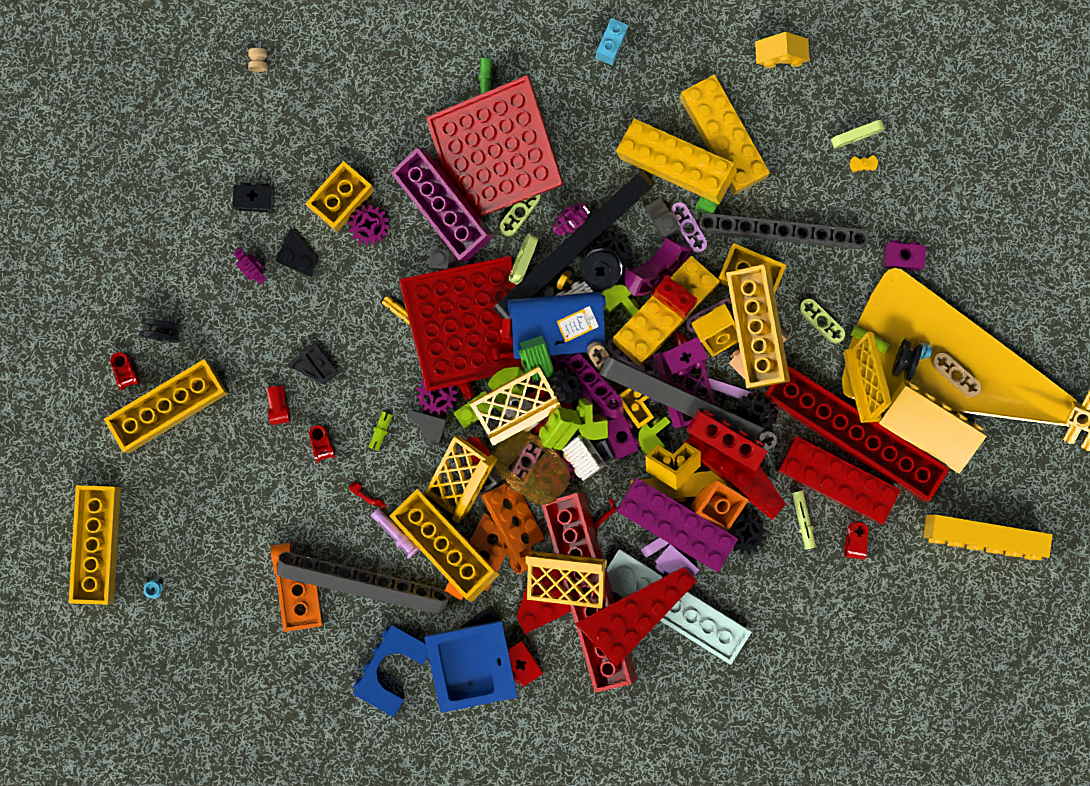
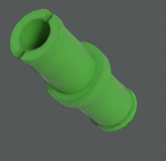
M491 58L480 59V75L478 76L480 95L492 90Z

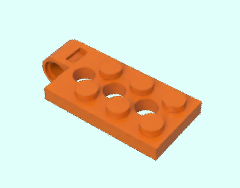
M507 482L481 495L508 547L504 550L510 560L511 568L515 573L521 574L528 570L526 556L533 551L531 546L545 538L519 488L512 487ZM503 500H506V501L509 502V504H510V508H509V509H506V508L504 507V505H503ZM513 517L517 518L519 522L518 526H515L512 523ZM522 534L527 537V539H528L527 544L524 543V542H522V540H521V535H522Z
M484 513L470 543L479 553L485 551L489 554L488 562L498 572L507 555L504 549L508 547L493 518ZM490 534L498 537V542L494 545L487 542V537ZM448 582L445 592L462 601L463 596ZM491 584L485 589V591L488 592Z
M292 543L271 545V558L274 574H276L283 632L323 626L318 586L285 579L277 574L280 554L284 552L294 553ZM297 584L303 587V593L300 596L293 593V587ZM298 604H303L306 608V612L303 615L296 613L295 609Z

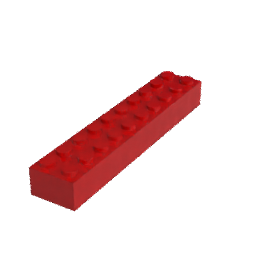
M788 365L790 382L768 386L764 394L767 400L773 399L771 404H777L776 408L923 502L931 500L949 471V468L879 423H861L857 409Z
M584 491L541 503L555 554L603 559ZM606 568L603 608L615 602ZM572 571L568 574L575 583L582 578L577 571ZM591 573L587 576L594 585L599 582V574ZM564 578L565 589L568 591L572 585ZM585 580L578 584L584 593L591 589ZM575 588L568 593L574 600L582 597ZM594 590L587 595L592 602H599V596ZM570 605L575 622L601 610V608ZM576 626L595 693L630 685L637 680L630 653L615 666Z

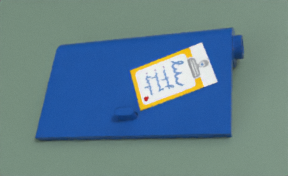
M601 292L508 300V312L512 321L514 359L520 358L518 350L522 349L521 342L539 336L543 337L549 356L587 352V348L592 342H600L605 348L603 307L606 306L605 296Z

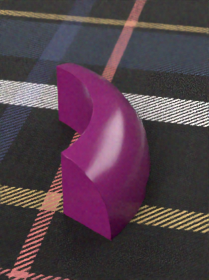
M665 238L660 249L649 261L639 267L626 269L625 284L628 291L634 296L651 294L652 290L661 283L666 275L671 277L688 260L693 248L679 241Z

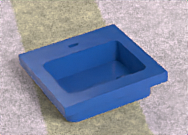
M502 620L425 635L424 638L440 713L518 698ZM497 658L501 659L500 664L498 663Z

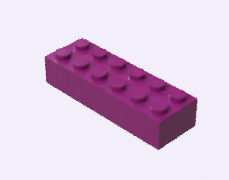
M417 147L390 172L459 261H468L495 237L426 149Z
M636 477L615 510L716 572L720 571L738 538Z

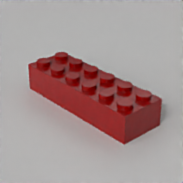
M798 436L793 437L776 472L877 524L885 523L901 491L897 487Z

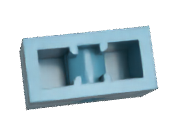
M613 18L610 19L596 51V59L613 66L628 32L629 25Z

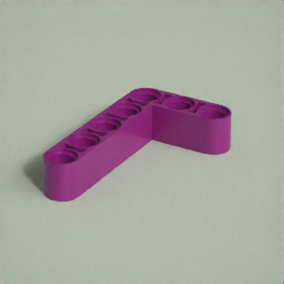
M572 353L567 356H549L551 363L555 364L553 366L554 372L567 368L568 371H574L573 376L579 375L577 380L582 383L581 387L609 417L615 419L623 415L624 408L621 397L580 353ZM577 365H581V366H582V367L579 368V369H575V368H574V367L577 366ZM530 377V379H529V383H532V384H535V385H539V383H540V381H539V382L537 381L536 383H533L531 377ZM589 378H593V379H594V380L591 381V382H587V381H586V380L589 379ZM601 391L607 392L604 395H598ZM612 405H618L616 409L610 408Z

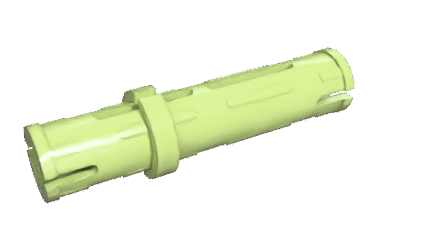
M804 491L791 493L800 526L798 530L802 534L804 549L816 548L813 535L814 526H811Z

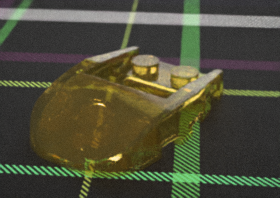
M524 429L506 438L492 454L497 458L494 465L498 470L497 474L511 486L512 490L526 496V499L535 504L547 505L553 503L569 485L570 473L566 463L552 448L544 447L540 438ZM532 442L545 453L520 480L507 468Z

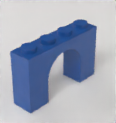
M393 624L391 627L387 626L382 634L384 640L381 645L377 643L372 654L375 656L371 662L368 660L362 670L365 674L362 679L358 677L353 686L356 690L353 695L395 717L405 698L390 690L381 682L379 677L381 661L387 655L399 653L424 665L428 658L425 641Z

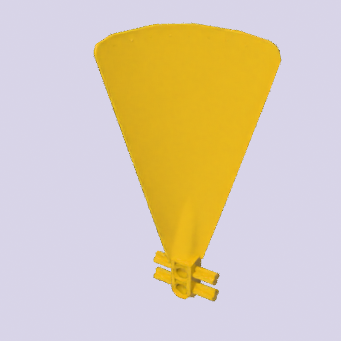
M890 269L882 276L873 290L857 325L868 332H874L875 336L890 343L885 354L878 351L890 398L902 381L907 384L912 382L920 388L918 391L923 394L925 392L930 393L936 398L934 401L939 404L942 402L946 403L952 408L951 411L1062 426L1070 425L1063 438L1069 444H1074L1081 430L1087 431L1088 434L1081 447L1086 451H1090V389L1082 404L1078 403L1075 398L902 269ZM852 337L848 349H853L860 340ZM905 337L911 339L910 348H913L917 341L929 342L930 347H932L929 358L924 360L920 358L916 371L910 381L904 380L905 370H902L898 377L892 376L894 361ZM940 353L949 355L980 383L981 391L979 394L972 398L964 396L933 368L932 361L934 357ZM945 359L939 360L938 365H945ZM845 362L842 377L843 394L855 399ZM953 366L947 367L948 369L945 372L947 373ZM957 370L951 373L954 380H960L962 377L961 373ZM965 378L960 385L962 386L968 379ZM973 384L971 386L967 385L969 392L974 391L975 386ZM1080 414H1086L1084 419H1077Z

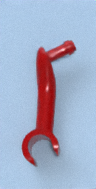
M493 348L488 350L489 360L514 358V352L499 353V348Z
M353 481L349 486V490L353 494L358 495L367 503L386 508L383 500L370 498L360 490L363 486Z
M609 499L611 509L607 510L593 524L596 528V534L598 533V527L616 510L613 499Z

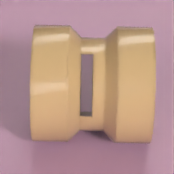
M262 48L249 49L248 56L251 61L248 63V69L254 72L267 71V63L265 62L267 50Z

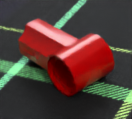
M284 386L267 388L270 425L291 422L289 407L286 405Z

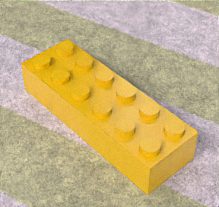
M715 74L681 92L680 100L709 152L735 163L737 173L729 186L733 195L766 179L770 172Z
M633 119L616 150L621 160L717 204H720L737 173L735 163L637 119Z
M692 256L670 277L697 298L696 305L683 320L652 296L613 337L612 343L640 368L719 285L720 281Z
M759 265L727 272L746 388L753 389L790 382L770 267Z
M203 359L104 418V421L121 450L125 453H131L229 393L211 363Z
M76 485L69 603L114 604L121 487Z
M416 489L390 515V518L466 600L473 602L500 575L420 490Z
M926 515L923 538H928L929 543L945 544V542H948L947 546L962 548L967 545L966 549L984 551V548H986L988 553L1003 554L1005 552V556L1023 558L1024 555V559L1042 561V557H1050L1053 534L941 515Z

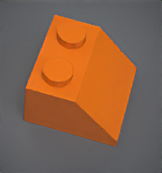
M716 480L700 490L690 507L701 517L728 532L749 499Z

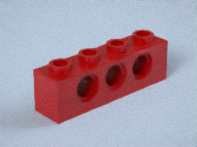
M698 409L686 430L756 472L768 452L764 448L765 444L757 439H754V441L748 439V434L740 429L737 431L731 429V424L723 419L719 422L714 419L715 415L705 409L702 412ZM709 425H716L713 433L706 432ZM731 434L732 440L729 443H724V436ZM743 444H749L747 452H740V447Z

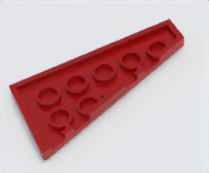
M709 425L706 432L713 433L716 428ZM692 434L685 440L687 444L701 451L702 464L738 493L749 499V502L773 520L786 505L760 465L755 472ZM725 435L723 442L729 443L732 440V435ZM745 444L740 447V452L742 453L748 451Z
M681 567L574 624L617 666L690 590L697 580L684 567Z

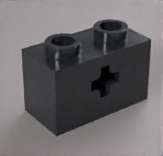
M241 182L240 185H234L232 208L235 211L274 213L275 190L265 183H260L259 186H251V183ZM254 194H256L258 197H255L253 201L250 197H253Z

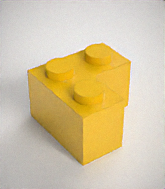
M783 32L755 41L756 63L763 65L765 68H774L779 63L791 64L792 67L802 66V63L810 61L807 38Z
M628 387L618 393L622 399L623 408L638 429L654 418L643 402L649 397Z
M686 442L674 454L657 445L645 456L646 471L675 490L701 466V451Z

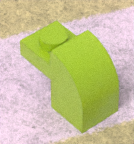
M614 285L612 288L601 293L605 296L606 306L604 308L608 313L612 312L620 304L631 317L639 311L638 308L640 307L634 299H629L632 294L626 286Z
M520 367L505 368L494 374L488 385L493 391L524 373ZM518 383L513 385L511 392L522 394L524 385ZM497 394L494 401L505 404L507 394ZM494 405L498 411L503 410V407Z
M586 398L578 399L576 411L578 412L581 425L577 430L589 440L608 438L607 419L601 413L593 414L592 404Z
M666 416L663 419L658 417L651 423L652 428L647 424L640 428L638 442L640 449L645 455L651 452L657 445L665 447L656 434L670 423Z

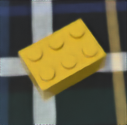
M343 161L305 204L334 231L338 232L351 218L350 215L356 212L355 209H359L375 190L369 182Z
M733 243L717 279L720 281L719 283L729 287L727 272L767 265L770 267L775 294L787 265Z

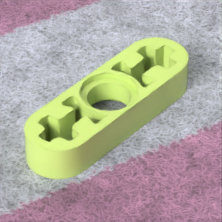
M877 120L837 135L831 139L834 149L877 134L883 131L885 127L882 120Z
M540 195L535 196V201L531 200L528 203L530 209L521 202L514 204L500 223V230L503 235L512 236L517 232L539 203ZM516 208H524L526 211L525 215L517 217L514 213ZM512 215L516 220L512 224L513 230L505 231L504 224H510L512 218L509 217Z
M528 233L523 240L509 276L510 282L518 285L523 280L538 242L537 236Z
M805 299L801 302L799 306L800 313L829 342L836 344L844 339V329L813 299ZM804 304H812L811 310L814 313L818 310L820 313L815 315L812 319L810 316H812L813 313L811 311L805 312L804 309L806 307ZM819 316H824L827 319L826 326L822 327L817 324ZM830 324H832L833 326L831 327V329L834 332L838 330L840 332L838 334L840 338L838 339L836 337L833 339L831 337L833 333L830 330H828L826 333L824 330L828 328Z

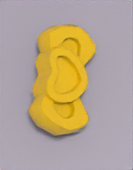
M871 155L868 159H859L853 156L849 166L853 172L862 170L875 171L878 167V160L874 155Z
M567 270L557 282L558 289L562 290L567 283L572 284L573 281L570 280L571 271Z

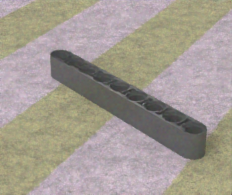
M711 213L704 214L698 222V227L702 233L847 249H860L869 240V235L865 230ZM702 221H711L712 227H705ZM721 223H730L731 229H724ZM745 223L749 226L750 230L745 232L741 229L740 225ZM764 225L768 228L769 232L764 234L760 231L759 227ZM781 227L785 228L787 235H781L778 229ZM800 229L804 230L806 237H800L797 231ZM818 231L824 233V240L817 237L816 233ZM837 233L843 235V242L836 239L835 235ZM855 235L862 238L863 242L861 244L855 241Z
M607 356L599 373L612 381L691 417H694L698 409L702 412L706 409L715 415L714 419L719 422L723 419L731 424V429L735 431L740 429L747 433V438L752 441L754 439L758 440L763 431V427L610 356Z
M291 552L280 554L278 560L277 574L282 578L424 612L443 614L449 600V593L445 592L442 588Z

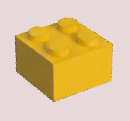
M725 304L714 308L713 311L697 318L696 321L691 323L700 341L712 357L738 343L735 319Z

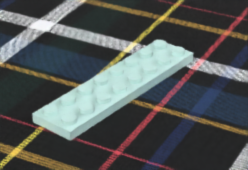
M618 549L606 569L612 591L623 598L664 577L621 549ZM687 592L660 620L730 665L752 633L751 630L690 592Z

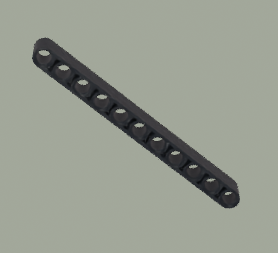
M643 170L638 172L585 221L582 226L493 307V310L502 319H510L508 300L534 298L655 185L651 178Z

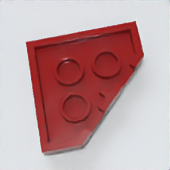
M533 567V573L538 579L545 574L540 567ZM558 569L550 571L557 581L562 577ZM547 575L540 580L547 589L554 584ZM562 579L559 582V584L565 589V585ZM538 584L533 586V595H542L544 593ZM556 586L550 590L554 597L559 598L563 595ZM526 587L516 617L526 634L572 610L568 604L527 600Z

